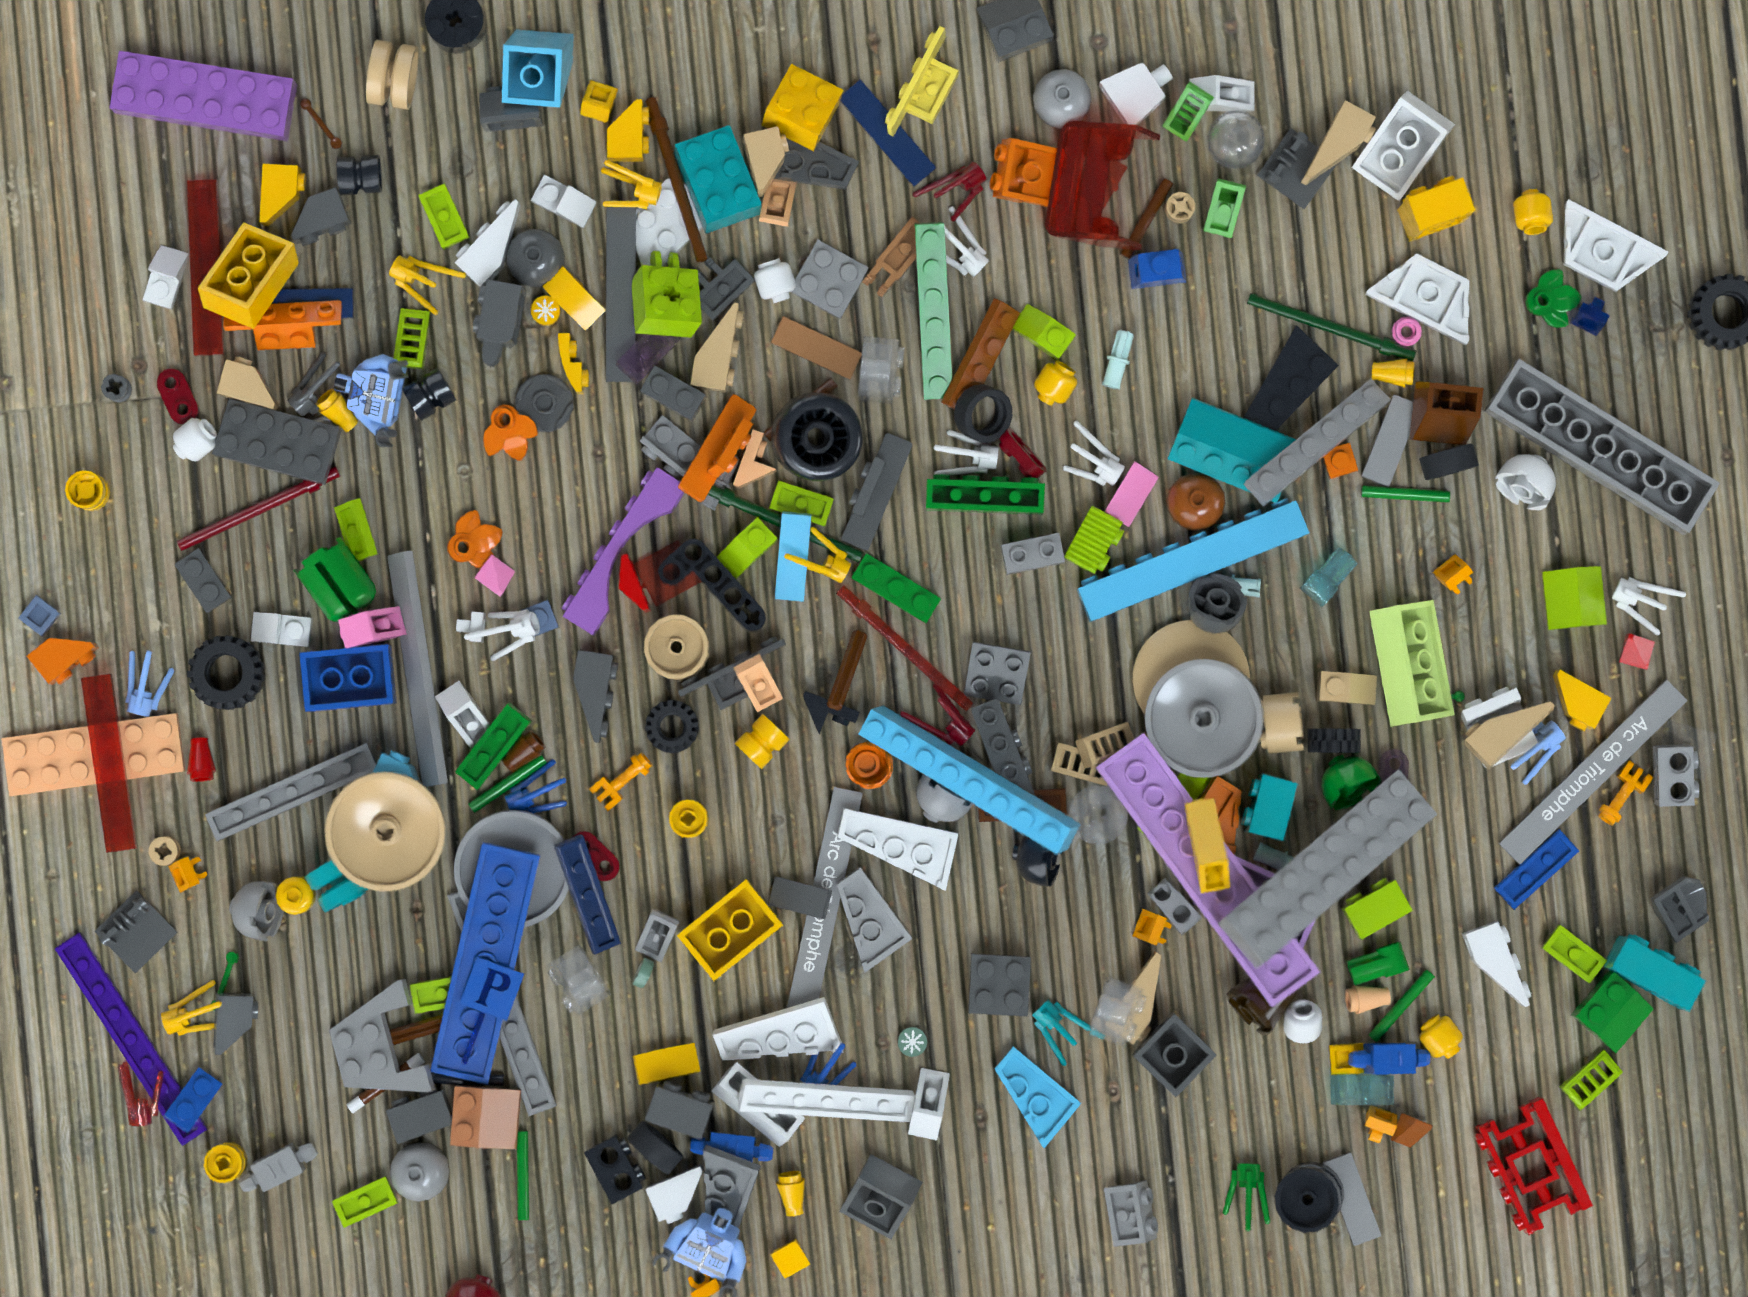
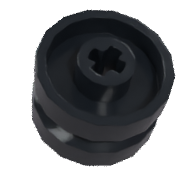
M1305 1162L1291 1168L1278 1184L1275 1194L1276 1211L1281 1220L1291 1229L1302 1233L1318 1232L1328 1227L1340 1212L1344 1201L1343 1184L1337 1173L1327 1165L1318 1162ZM1310 1194L1313 1198L1307 1200L1305 1195Z

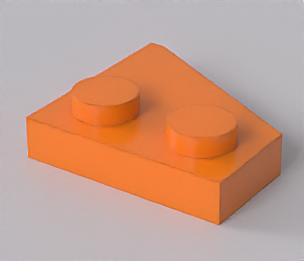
M1215 776L1200 799L1214 798L1223 841L1231 852L1235 854L1236 828L1239 825L1238 807L1241 805L1242 791L1219 776Z

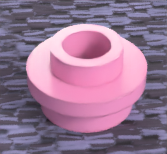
M1400 318L1392 327L1393 339L1399 345L1412 346L1421 337V326L1414 318ZM1403 327L1411 329L1410 337H1404L1401 334Z

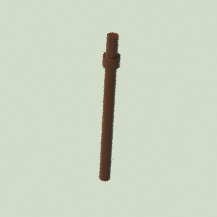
M651 97L645 100L646 106L649 107L651 119L649 125L652 134L657 137L696 262H704L708 258L667 131L669 127L666 118L661 115L656 97Z

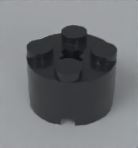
M431 0L425 12L426 29L435 44L442 50L460 54L476 47L482 41L486 32V19L477 0ZM456 16H459L462 23H456L455 27H452L450 19H455Z

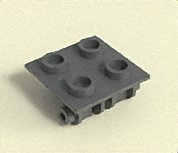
M1291 128L1257 176L1305 209L1336 165L1307 185L1302 184L1301 181L1318 147L1308 140L1309 137L1303 132L1299 131L1297 133Z
M973 642L963 696L987 700L998 699L999 702L1021 705L1031 651Z
M137 890L94 931L99 936L100 942L106 947L109 946L135 974L178 933Z

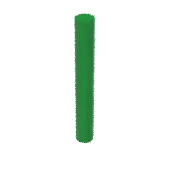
M1362 486L1361 497L1449 503L1450 491Z
M541 755L523 765L468 803V805L476 813L547 763Z
M1426 969L1368 1036L1377 1043L1435 976Z
M518 1131L517 1138L518 1220H529L528 1131Z

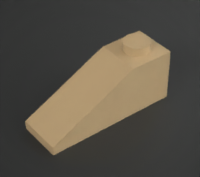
M1345 100L1333 119L1301 183L1307 185L1355 152L1363 142L1368 144L1376 130L1372 126L1376 116Z
M1550 701L1488 719L1482 725L1477 722L1465 733L1468 738L1465 740L1464 745L1489 770L1554 710L1555 705Z
M1154 951L1103 1022L1132 1044L1136 1040L1142 1042L1151 1030L1147 1025L1151 1021L1161 955Z

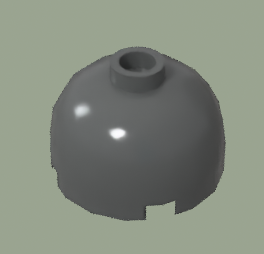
M529 229L519 233L511 241L507 250V265L511 275L520 284L529 287L543 288L542 285L550 281L558 273L561 266L565 264V252L560 241L552 233L542 229Z
M1211 574L1210 577L1204 579L1202 577L1198 578L1191 586L1187 600L1188 614L1196 627L1212 634L1224 633L1235 628L1244 616L1247 606V597H1244L1241 585L1229 576L1221 574Z

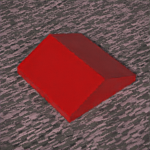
M628 554L622 555L618 589L644 612L648 613L652 610L632 560Z

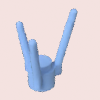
M150 650L146 651L139 687L134 691L135 651H130L128 693L125 703H128L127 712L149 717L151 709L157 710L159 700L170 682L174 669L170 668L152 699V693L144 691L152 652Z
M1552 720L1546 725L1540 722L1532 730L1534 734H1538L1535 736L1538 743L1511 765L1512 769H1516L1541 748L1546 751L1522 781L1524 785L1530 782L1553 753L1561 748L1560 743L1566 739L1562 730Z

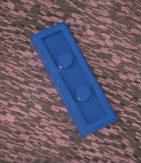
M1558 829L1493 888L1515 910L1574 857L1579 850Z

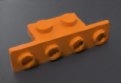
M335 300L271 304L254 329L226 317L223 320V327L225 331L253 330L257 350L316 347L314 326L341 324L342 302Z
M736 394L730 396L678 484L680 490L698 502H702L716 479L724 472H731L738 461V458L735 457L738 449L743 450L752 437L748 432L753 426V423L750 421L756 413L754 406Z

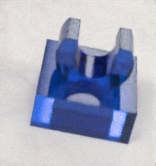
M1594 297L1590 304L1583 302L1574 314L1571 324L1597 336L1610 316L1602 311L1605 301Z

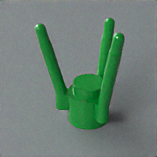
M1237 1163V1171L1232 1170L1231 1183L1226 1196L1223 1214L1227 1215L1237 1182L1239 1181V1187L1246 1188L1245 1230L1249 1232L1252 1220V1188H1257V1183L1264 1222L1267 1225L1270 1224L1264 1186V1172H1260V1164Z

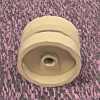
M382 40L374 42L367 71L366 102L368 104L383 106L390 94V102L394 108L410 109L418 72L419 50L417 46L402 44L395 56V49L391 42Z
M669 615L659 619L650 627L645 637L644 653L648 664L656 673L670 680H685L695 676L704 668L709 658L710 642L705 630L695 620L684 615ZM674 642L682 644V650L679 653L671 650V645H674Z

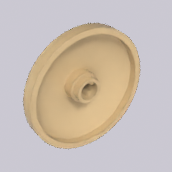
M1192 620L1175 622L1155 632L1141 647L1133 666V692L1143 714L1145 715L1148 698L1158 680L1169 670L1184 662L1197 659L1222 661L1240 670L1250 680L1249 665L1237 641L1227 632L1218 634L1204 632L1196 627Z
M396 772L370 773L352 781L335 798L326 819V845L336 867L352 882L376 891L399 890L420 881L436 864L445 841L444 816L434 795L414 778Z

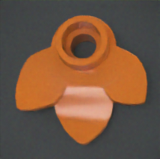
M511 405L496 407L491 414V425L485 430L483 437L487 455L493 456L504 449L515 460H523L528 450L527 438H533L538 435L537 426L529 416L520 415ZM505 414H508L510 417V422L507 425L502 420Z
M476 510L469 511L456 522L455 535L449 539L447 544L448 554L456 562L468 561L475 568H481L491 554L494 556L491 549L500 542L503 532L494 525H481L478 512ZM460 542H463L467 545V551L465 553H461L458 550V544Z

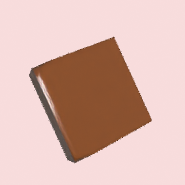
M1401 1113L1391 1140L1411 1148L1432 1129L1433 1125Z

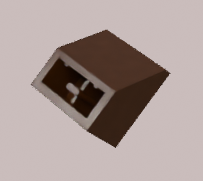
M1416 381L1409 440L1466 445L1481 417L1484 388Z

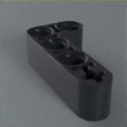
M687 540L659 566V579L666 586H677L693 573L744 630L757 632L764 626L766 615L762 607L700 540ZM692 545L698 546L702 551L700 559L696 561L689 560L685 556L687 547ZM668 565L677 566L680 570V576L675 580H667L663 575L665 567ZM710 567H716L721 571V579L714 583L709 582L705 578V571ZM729 589L738 590L741 594L739 603L733 605L727 603L724 598L726 591ZM746 600L750 602L746 609L751 614L759 613L758 625L754 623L746 624L747 615L743 611L739 615L735 612L744 605Z

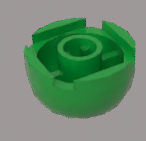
M1340 755L1328 763L1329 768L1326 769L1321 780V791L1330 809L1334 807L1335 810H1342L1363 800L1360 795L1367 790L1371 793L1381 784L1382 780L1375 768L1364 758Z

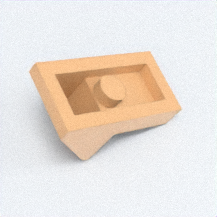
M773 179L764 194L759 217L760 222L789 227L797 182Z
M752 430V437L747 444L733 486L740 489L777 471L775 468L755 462L757 457H763L768 443L763 440L764 433Z
M760 654L733 667L757 712L783 699Z

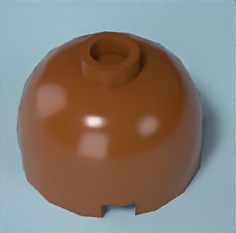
M1200 472L1187 473L1178 478L1170 487L1166 499L1172 520L1181 528L1191 531L1205 530L1214 525L1222 516L1225 507V495L1219 482Z

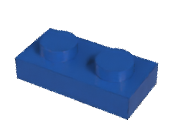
M198 1067L163 1117L188 1133L220 1089L222 1083Z

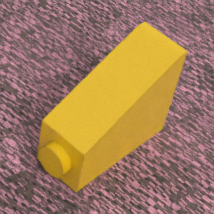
M1214 798L1207 800L1196 799L1191 803H1186V821L1200 892L1207 893L1230 888L1228 859Z

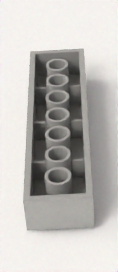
M1521 359L1513 363L1483 411L1682 535L1690 533L1720 484L1715 479Z
M1398 769L1222 919L1218 925L1256 969L1259 968L1432 820L1437 813Z

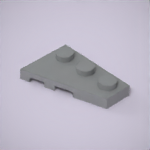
M861 866L837 883L841 901L865 973L909 942L912 936Z

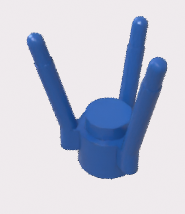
M554 759L539 768L520 784L510 788L512 793L505 795V800L510 810L538 813L567 805L566 801L531 807L535 804L533 798L566 783V778L564 777L531 793L528 789L523 790L556 763Z
M841 1043L821 1073L814 1071L811 1075L819 1052L816 1055H811L806 1071L800 1080L803 1083L827 1085L829 1080L826 1076L844 1050L845 1044ZM852 1062L828 1085L839 1084L856 1067V1062Z

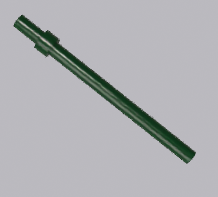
M1250 293L1247 301L1248 305L1378 349V353L1389 357L1392 354L1404 359L1407 358V360L1413 362L1417 350L1396 344L1394 339L1385 336L1382 339Z
M713 485L707 494L719 500L718 503L728 508L731 505L781 528L782 515L735 495L736 492L727 487L722 489ZM810 531L809 541L830 550ZM824 535L838 549L847 553L846 558L857 563L860 561L863 552Z

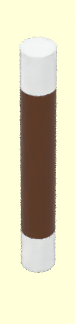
M417 1053L399 1066L400 1072L419 1067L425 1063V1060L420 1053ZM367 1089L346 1105L352 1113H355L385 1090Z

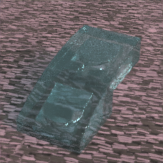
M1331 1075V1105H1394V1075Z

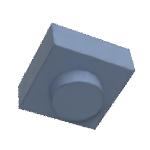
M36 595L18 619L44 637L61 613Z
M549 600L522 609H528L529 612L533 611L539 620L540 632L534 635L535 637L559 628Z

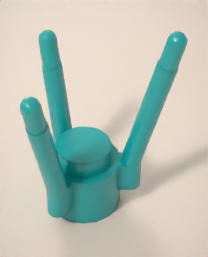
M1048 999L1032 1015L1037 1020L1034 1025L1042 1032L1061 1065L1066 1066L1067 1062L1047 1028L1051 1030L1055 1027L1073 1046L1077 1045V1041L1059 1023L1063 1019L1059 1013L1096 1037L1104 1039L1105 1036L1096 1028L1064 1009L1058 1002L1053 1004Z

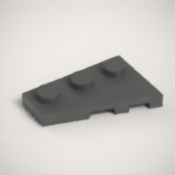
M786 138L789 152H785L784 163L774 179L846 190L859 165V161L821 142H818L815 150L812 151Z
M705 1145L703 1150L705 1160L704 1184H706L705 1213L714 1216L717 1209H727L733 1215L730 1224L739 1229L761 1165Z

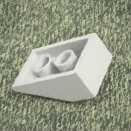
M1406 91L1397 101L1352 168L1400 201L1455 124L1415 95Z

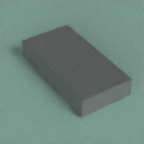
M775 876L768 905L825 919L832 890Z

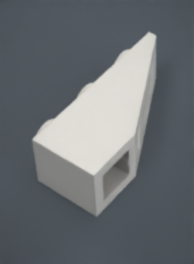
M516 199L512 203L506 201L496 212L498 215L496 220L491 225L488 222L485 223L476 233L478 239L471 246L468 243L464 245L456 254L458 260L455 264L479 287H486L487 279L493 280L504 267L507 250L521 206Z
M1494 921L1462 933L1472 962L1521 1006H1530L1528 998L1531 997V993L1526 981H1520L1517 971L1521 970V966L1516 954H1510L1507 943L1511 942L1505 925L1500 927L1499 922Z

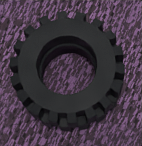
M1733 274L1716 276L1702 284L1694 292V297L1690 299L1689 306L1691 308L1687 311V318H1691L1690 329H1695L1697 334L1694 336L1698 340L1703 339L1705 341L1704 345L1707 347L1714 346L1715 350H1732L1748 343V282L1744 280V276L1738 275L1735 277ZM1729 296L1739 303L1742 310V320L1736 328H1724L1714 320L1712 305L1717 297Z
M216 636L211 640L202 642L203 645L194 650L193 653L195 655L192 659H189L188 663L190 671H187V677L190 678L191 683L189 685L195 691V696L210 707L224 710L242 708L248 702H252L255 699V695L261 692L263 688L261 684L262 681H265L266 676L263 674L265 665L260 659V653L249 642L233 636ZM225 655L238 659L243 670L240 683L231 690L217 688L213 684L210 675L213 663L219 657Z

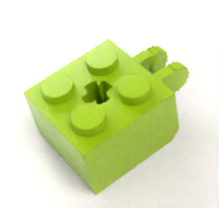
M653 251L650 256V266L641 265L632 280L635 333L691 338L702 323L698 270L680 268L678 253L670 252L668 255V267H662L661 253Z

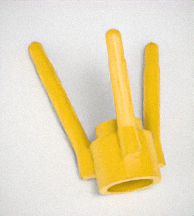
M609 160L604 161L606 166L616 171L601 168V172L635 185L634 197L639 198V201H604L602 203L604 207H638L647 210L649 204L657 205L662 183L644 177Z
M399 255L391 266L389 276L396 279L395 285L403 288L432 314L437 315L438 310L407 284V282L412 284L416 279L432 288L436 287L435 282L419 274L420 269L417 267L459 278H465L466 274L423 262L412 256L406 259Z
M811 527L810 531L835 554L834 556L828 555L821 566L788 553L784 555L785 559L803 565L808 570L823 574L838 583H842L851 566V562L845 560L847 553L838 549L815 527Z
M211 980L180 1001L168 1005L169 1010L161 1013V1020L168 1035L177 1032L181 1036L190 1032L214 1029V1023L187 1025L191 1024L190 1018L221 1007L222 1003L220 1001L189 1012L185 1007L182 1009L181 1007L216 984L215 980Z

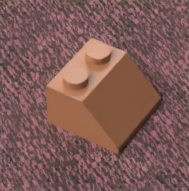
M475 1085L455 1086L450 1145L472 1148L517 1149L521 1090Z

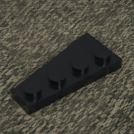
M1296 325L1243 418L1276 431L1339 365Z

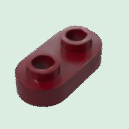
M166 369L161 372L157 378V388L171 419L183 425L191 418H198L200 413L199 405L185 375L176 369ZM174 378L176 385L170 389L166 386V382L168 379ZM181 405H187L188 412L185 415H180L178 412Z
M1010 428L1006 429L999 438L1001 441L998 444L1007 456H1013L1019 462L1018 468L1025 477L1039 479L1047 472L1046 467L1015 431Z
M581 831L573 835L572 837L581 834L589 842V853L600 881H610L618 875L620 870L618 858L594 834ZM602 861L610 863L611 869L608 872L601 871L600 864Z

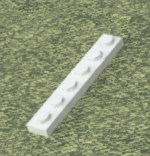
M743 1079L737 1106L740 1111L910 1122L915 1094L911 1090Z

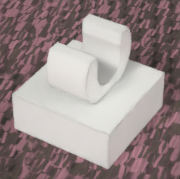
M472 612L471 621L457 619L456 631L473 633L485 630L486 613ZM484 637L469 639V641L484 643Z

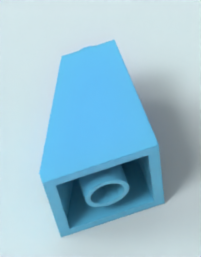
M516 29L503 45L502 103L560 108L573 64L574 34Z

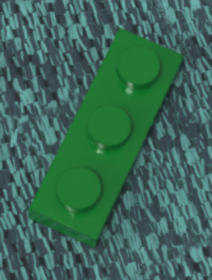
M867 553L851 577L854 581L925 624L941 600L940 597Z
M510 702L507 703L456 769L455 773L476 790H479L532 720Z

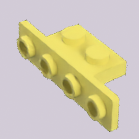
M939 26L936 33H930L925 43L927 50L923 58L918 57L913 65L911 73L914 75L910 83L905 82L899 92L898 98L901 99L896 109L892 107L887 114L885 123L888 124L887 131L891 136L895 135L906 112L933 124L959 75V70L935 60L946 38V31L942 26Z

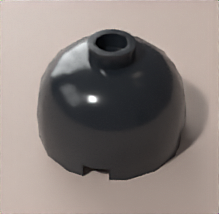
M1024 835L1020 843H1015L1012 854L1013 860H1017L1019 873L1030 883L1051 887L1056 880L1060 864L1056 865L1058 854Z

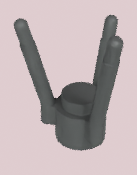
M322 352L317 360H315L299 385L291 391L293 395L287 400L302 417L308 412L312 415L318 412L319 408L315 403L318 397L314 392L340 366V363L336 361L308 388L306 385L326 357L325 352Z

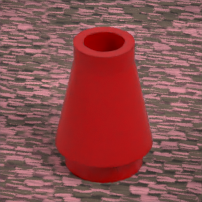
M208 738L191 739L187 768L190 781L204 782L213 780L216 768L209 748Z

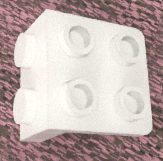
M1508 687L1492 693L1493 698L1482 702L1481 699H1476L1466 704V709L1462 711L1461 718L1467 731L1477 722L1482 725L1488 719L1523 710L1517 688L1509 690ZM1530 731L1494 766L1522 755L1535 746L1538 742L1533 731Z

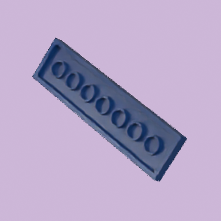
M482 842L430 1070L433 1073L488 1085L503 1019L460 1004L477 957L514 970L540 854ZM488 968L489 973L480 997L475 1002L487 1006L485 1002L490 989L500 992L506 991L511 983L510 977L507 974ZM496 973L501 975L503 979L502 984L498 987L492 986Z

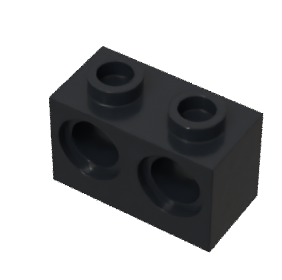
M617 1134L584 1152L611 1205L641 1190L644 1187L642 1181L646 1179L638 1163L633 1165L628 1156L632 1153L628 1142L624 1137L619 1139ZM606 1147L614 1148L618 1153L617 1161L613 1163L606 1162L602 1157V1150ZM618 1174H628L632 1179V1185L627 1189L620 1188L616 1184V1176Z

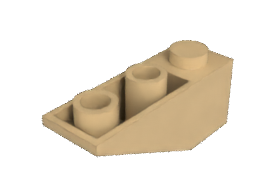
M734 303L695 355L690 384L693 388L726 393L727 386L733 387L735 369H730L731 358H737L739 340L734 339L736 328L742 329L744 312L739 311V303Z

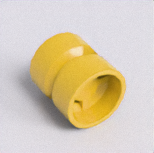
M82 470L75 472L69 477L66 482L65 493L67 499L74 506L83 510L95 511L106 505L110 496V488L107 481L100 475Z
M764 714L752 724L753 731L751 733L745 732L734 743L761 769L773 758L772 751H780L790 740Z
M695 800L678 802L673 806L669 815L672 830L679 836L686 838L695 837L704 832L709 820L706 808Z
M224 1142L214 1146L207 1152L204 1158L205 1173L211 1180L217 1183L233 1181L244 1173L247 1167L248 1158L245 1150L234 1142Z

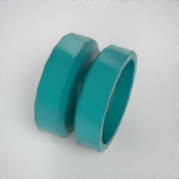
M333 860L305 876L311 890H320L328 885L332 887L318 898L324 913L341 905L349 904L366 894V891L369 890L349 880L340 872Z

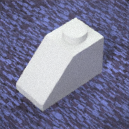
M1220 75L1189 79V82L1214 97L1207 111H1254L1253 81ZM1189 93V95H1191L1192 97H1194L1195 99H1197V100L1200 101L1201 103H1204L1203 100L1199 99L1198 97H1196V96L1193 95L1192 93ZM1189 102V104H1190L1191 106H1193L1194 108L1200 110L1199 107H1197L1196 105H1194V104H1192L1191 102Z
M457 681L435 696L448 720L472 750L491 724L460 681Z
M921 1068L908 1130L909 1135L937 1140L944 1110L949 1073Z
M702 1164L646 1187V1192L659 1222L666 1219L667 1224L684 1217L682 1212L687 1210L704 1170Z

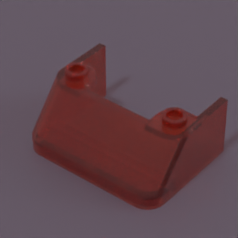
M1070 121L1066 123L1059 135L1045 220L1047 232L1060 239L1099 247L1142 250V244L1119 236L1117 223L1110 218L1102 217L1110 162L1123 161L1128 158L1133 150L1134 139L1160 140V134L1136 124Z

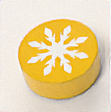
M540 296L531 305V315L540 325H552L560 317V306L550 296Z

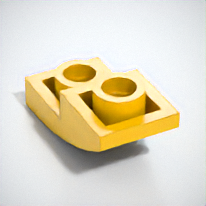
M563 265L550 281L542 285L547 293L585 331L606 311L605 307Z
M558 333L559 351L565 373L577 394H584V387H589V370H583L582 362H572V358H577V341L572 340L570 333Z
M695 1043L633 1056L639 1085L665 1081L669 1078L696 1074L701 1071Z

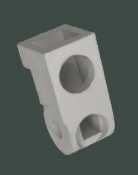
M1166 878L1147 893L1181 936L1202 919L1199 913Z

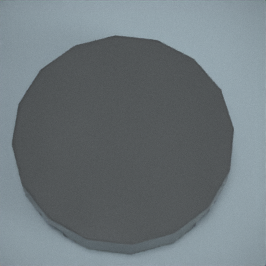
M543 374L528 378L520 386L515 397V405L520 415L529 416L535 422L538 432H553L562 428L569 421L574 410V398L570 388L560 378L551 374Z

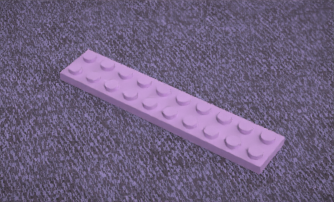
M1144 733L1096 767V770L1271 1008L1320 973L1296 938H1293L1266 963L1256 969L1218 925L1222 919L1259 888L1224 842L1228 859L1230 888L1207 893L1200 892L1185 813V804L1191 803L1194 800Z

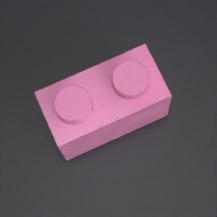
M399 606L365 611L338 620L340 635L344 641L345 648L376 644L407 635Z

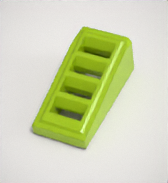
M400 309L394 359L398 361L407 360L408 365L404 367L424 370L430 311ZM406 317L423 319L422 325L406 323ZM405 329L420 330V336L405 334ZM404 340L419 342V347L403 346ZM402 352L418 353L417 358L402 357Z
M1603 1049L1561 1084L1559 1088L1576 1109L1581 1111L1616 1080L1623 1071ZM1600 1061H1603L1612 1073L1609 1076L1598 1065ZM1593 1068L1603 1079L1600 1083L1589 1072ZM1584 1076L1594 1086L1591 1091L1581 1080ZM1575 1084L1585 1093L1584 1097L1581 1098L1572 1088Z

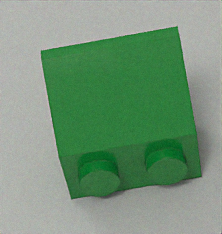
M1608 970L1572 1012L1571 1016L1616 1054L1654 1008L1619 975Z

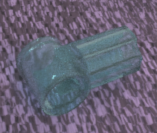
M1338 547L1319 570L1316 569L1308 577L1300 589L1322 608L1337 592L1340 583L1358 563L1349 553Z

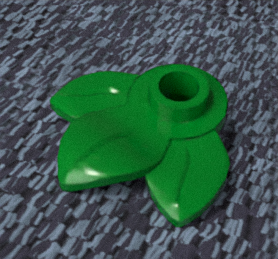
M1551 270L1540 276L1537 287L1528 292L1525 301L1529 312L1536 316H1542L1547 325L1554 328L1568 326L1569 320L1566 312L1577 307L1582 299L1581 294L1575 288L1563 285L1564 276L1562 270ZM1539 296H1541V297L1543 298V300H1544V306H1542V305L1539 304V302H1538V297H1539Z

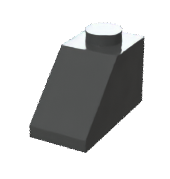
M216 993L215 1002L220 1001L222 1005L215 1009L213 1052L215 1055L224 1053L252 1027V1019L258 1018V1001H253V995L250 993Z

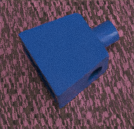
M1179 249L1140 253L1128 260L1131 289L1187 282L1184 257Z

